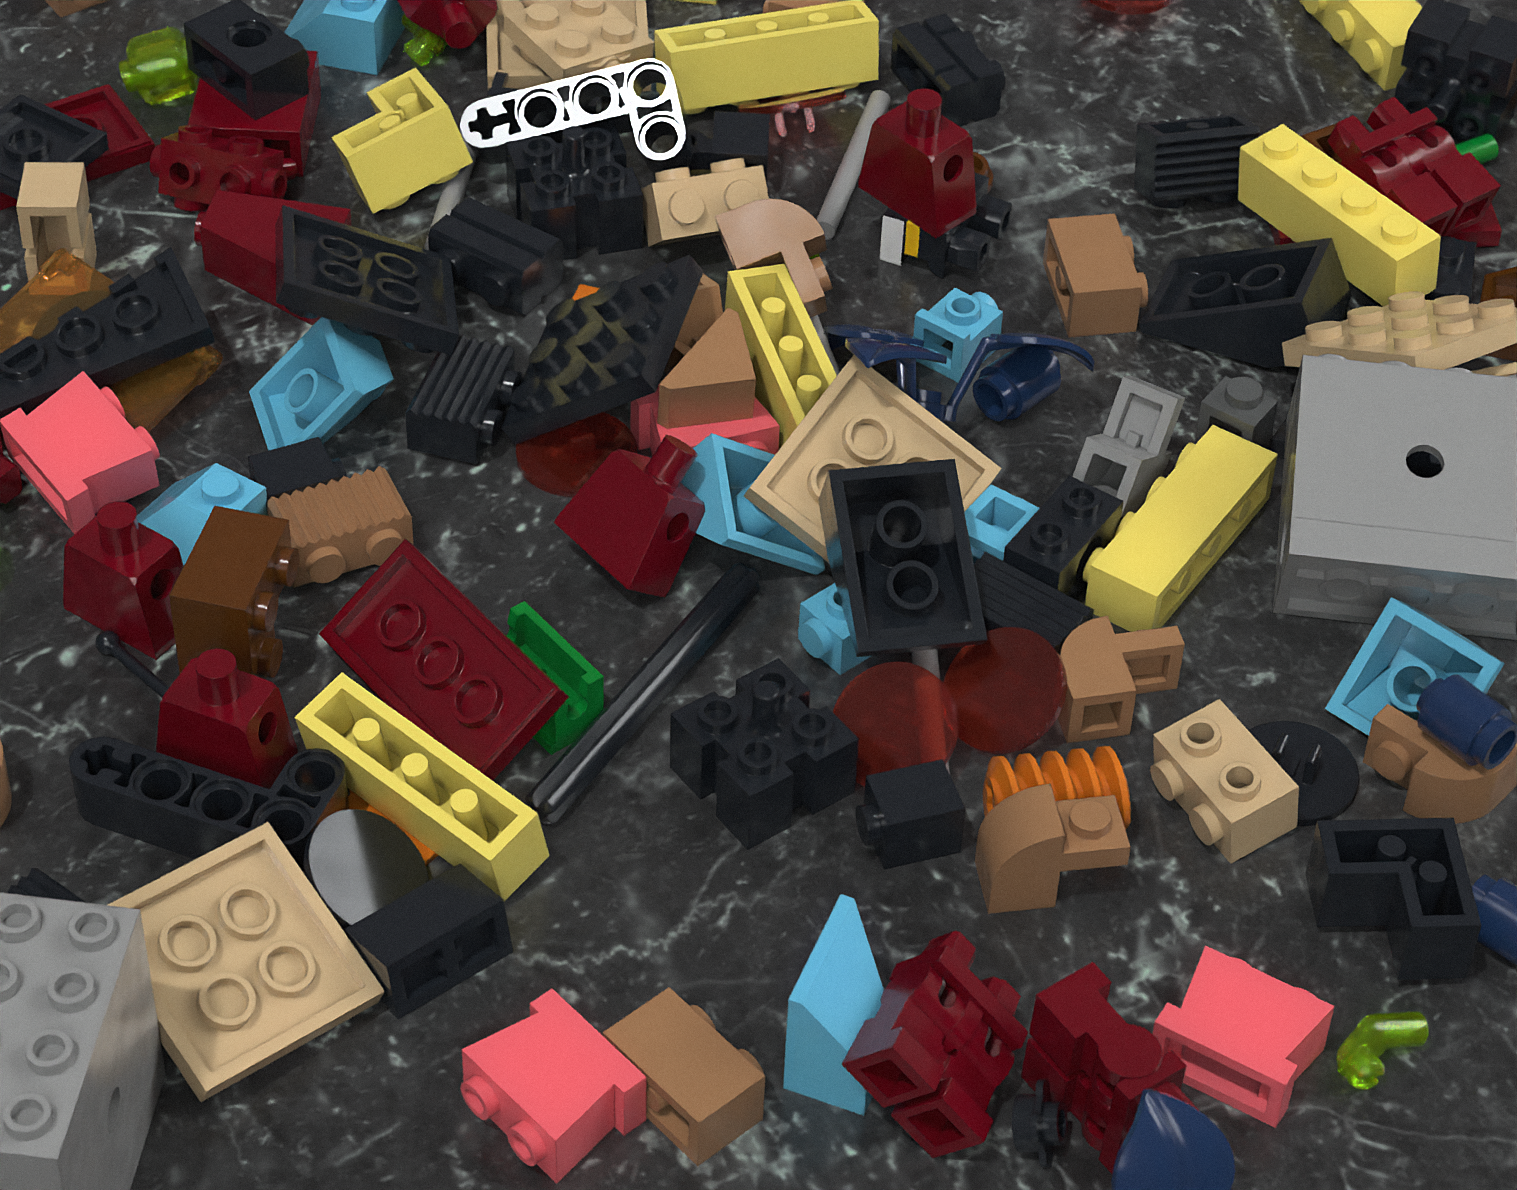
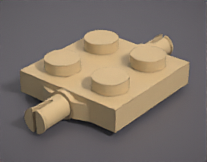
M519 0L527 8L504 14L503 33L554 81L642 59H653L655 42L608 0Z

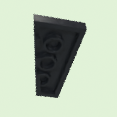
M172 247L154 257L156 266L135 280L130 274H127L109 285L110 295L87 310L82 311L76 306L58 317V324L55 329L39 340L28 336L0 353V419L18 408H21L28 415L82 371L101 389L215 343L210 325Z

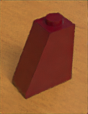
M216 190L207 211L199 212L194 229L195 244L202 246L204 270L310 325H314L321 316L313 319L303 318L291 313L284 305L276 303L275 225L282 205L352 226L351 209Z

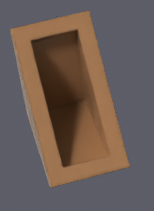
M727 308L659 384L657 420L659 425L671 429L753 418L756 376L738 312Z

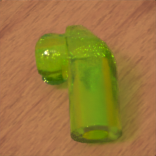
M405 13L403 14L402 25L414 36L405 44L404 52L419 66H426L434 55L439 57L448 44L445 39L413 23L406 17Z
M1418 1011L1374 1013L1365 1016L1337 1050L1336 1063L1338 1073L1342 1076H1347L1349 1084L1356 1089H1369L1379 1082L1377 1076H1383L1385 1072L1384 1064L1379 1057L1386 1049L1419 1047L1426 1042L1429 1028L1425 1016Z

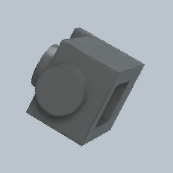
M1225 376L1201 401L1194 444L1202 438L1212 425H1215L1269 450L1278 400L1263 394L1261 384L1252 378L1235 377L1231 379Z

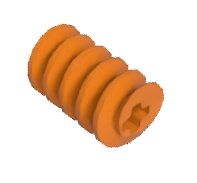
M1098 746L1093 753L1092 759L1083 748L1070 750L1066 762H1064L1063 757L1057 751H1045L1039 766L1031 753L1019 754L1014 761L1013 770L1005 756H992L988 763L983 786L985 817L997 804L1007 797L1034 786L1051 784L1055 801L1115 795L1125 829L1130 824L1131 805L1128 782L1116 752L1110 746Z

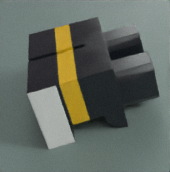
M974 172L976 214L938 238L933 237L891 208H888L883 214L880 260L901 266L908 255L927 260L931 271L942 279L953 264L978 272L985 263L989 253L990 238L1001 240L1009 229L1012 203L987 195L989 177Z

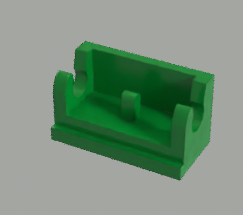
M523 601L510 608L507 620L509 625L507 636L569 696L533 736L552 755L572 744L604 709V676L533 608Z

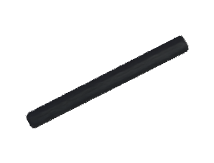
M735 563L730 566L526 795L525 801L528 807L538 813L541 823L552 825L558 821L758 593L760 575L754 568L748 569L742 563Z

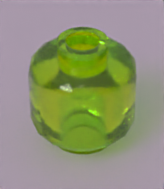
M169 26L133 37L128 41L126 49L127 59L119 61V69L123 83L129 93L138 91L140 97L147 104L157 105L190 95L196 91L198 78L200 77L188 69L185 36L178 28Z

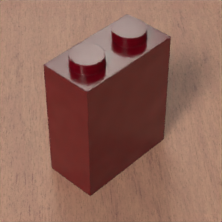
M307 51L310 62L307 69L309 94L257 120H254L200 78L188 125H200L211 128L213 130L212 136L229 139L232 136L260 138L263 140V147L284 151V158H292L297 166L296 176L303 177L321 98L318 51Z

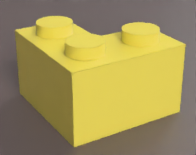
M416 67L366 92L376 115L331 137L357 193L373 214L381 209L389 210L402 205L409 199L411 194L430 184L447 182L454 178L461 168L473 163L448 105Z

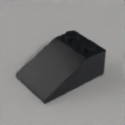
M1332 238L1175 259L1170 262L1139 322V326L1143 334L1267 368L1285 366L1282 342L1305 335V327L1307 325L1323 321L1340 322L1352 294Z
M955 459L828 470L818 499L828 561L856 657L985 644L987 635Z

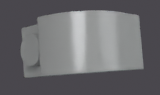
M1124 376L1103 434L1086 438L1072 477L1123 500L1121 517H1124L1129 511L1136 513L1145 503L1147 494L1155 480L1163 475L1172 454V452L1167 451V447L1186 397L1134 376Z

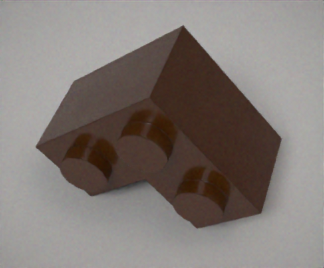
M219 506L213 507L169 595L179 673L182 672L191 659L197 658L201 653L210 649H225L235 656L238 670L263 679L276 676L283 654L282 640L275 638L274 623L278 612V597L284 586L291 587L297 576L300 559L299 550L291 546L288 519Z

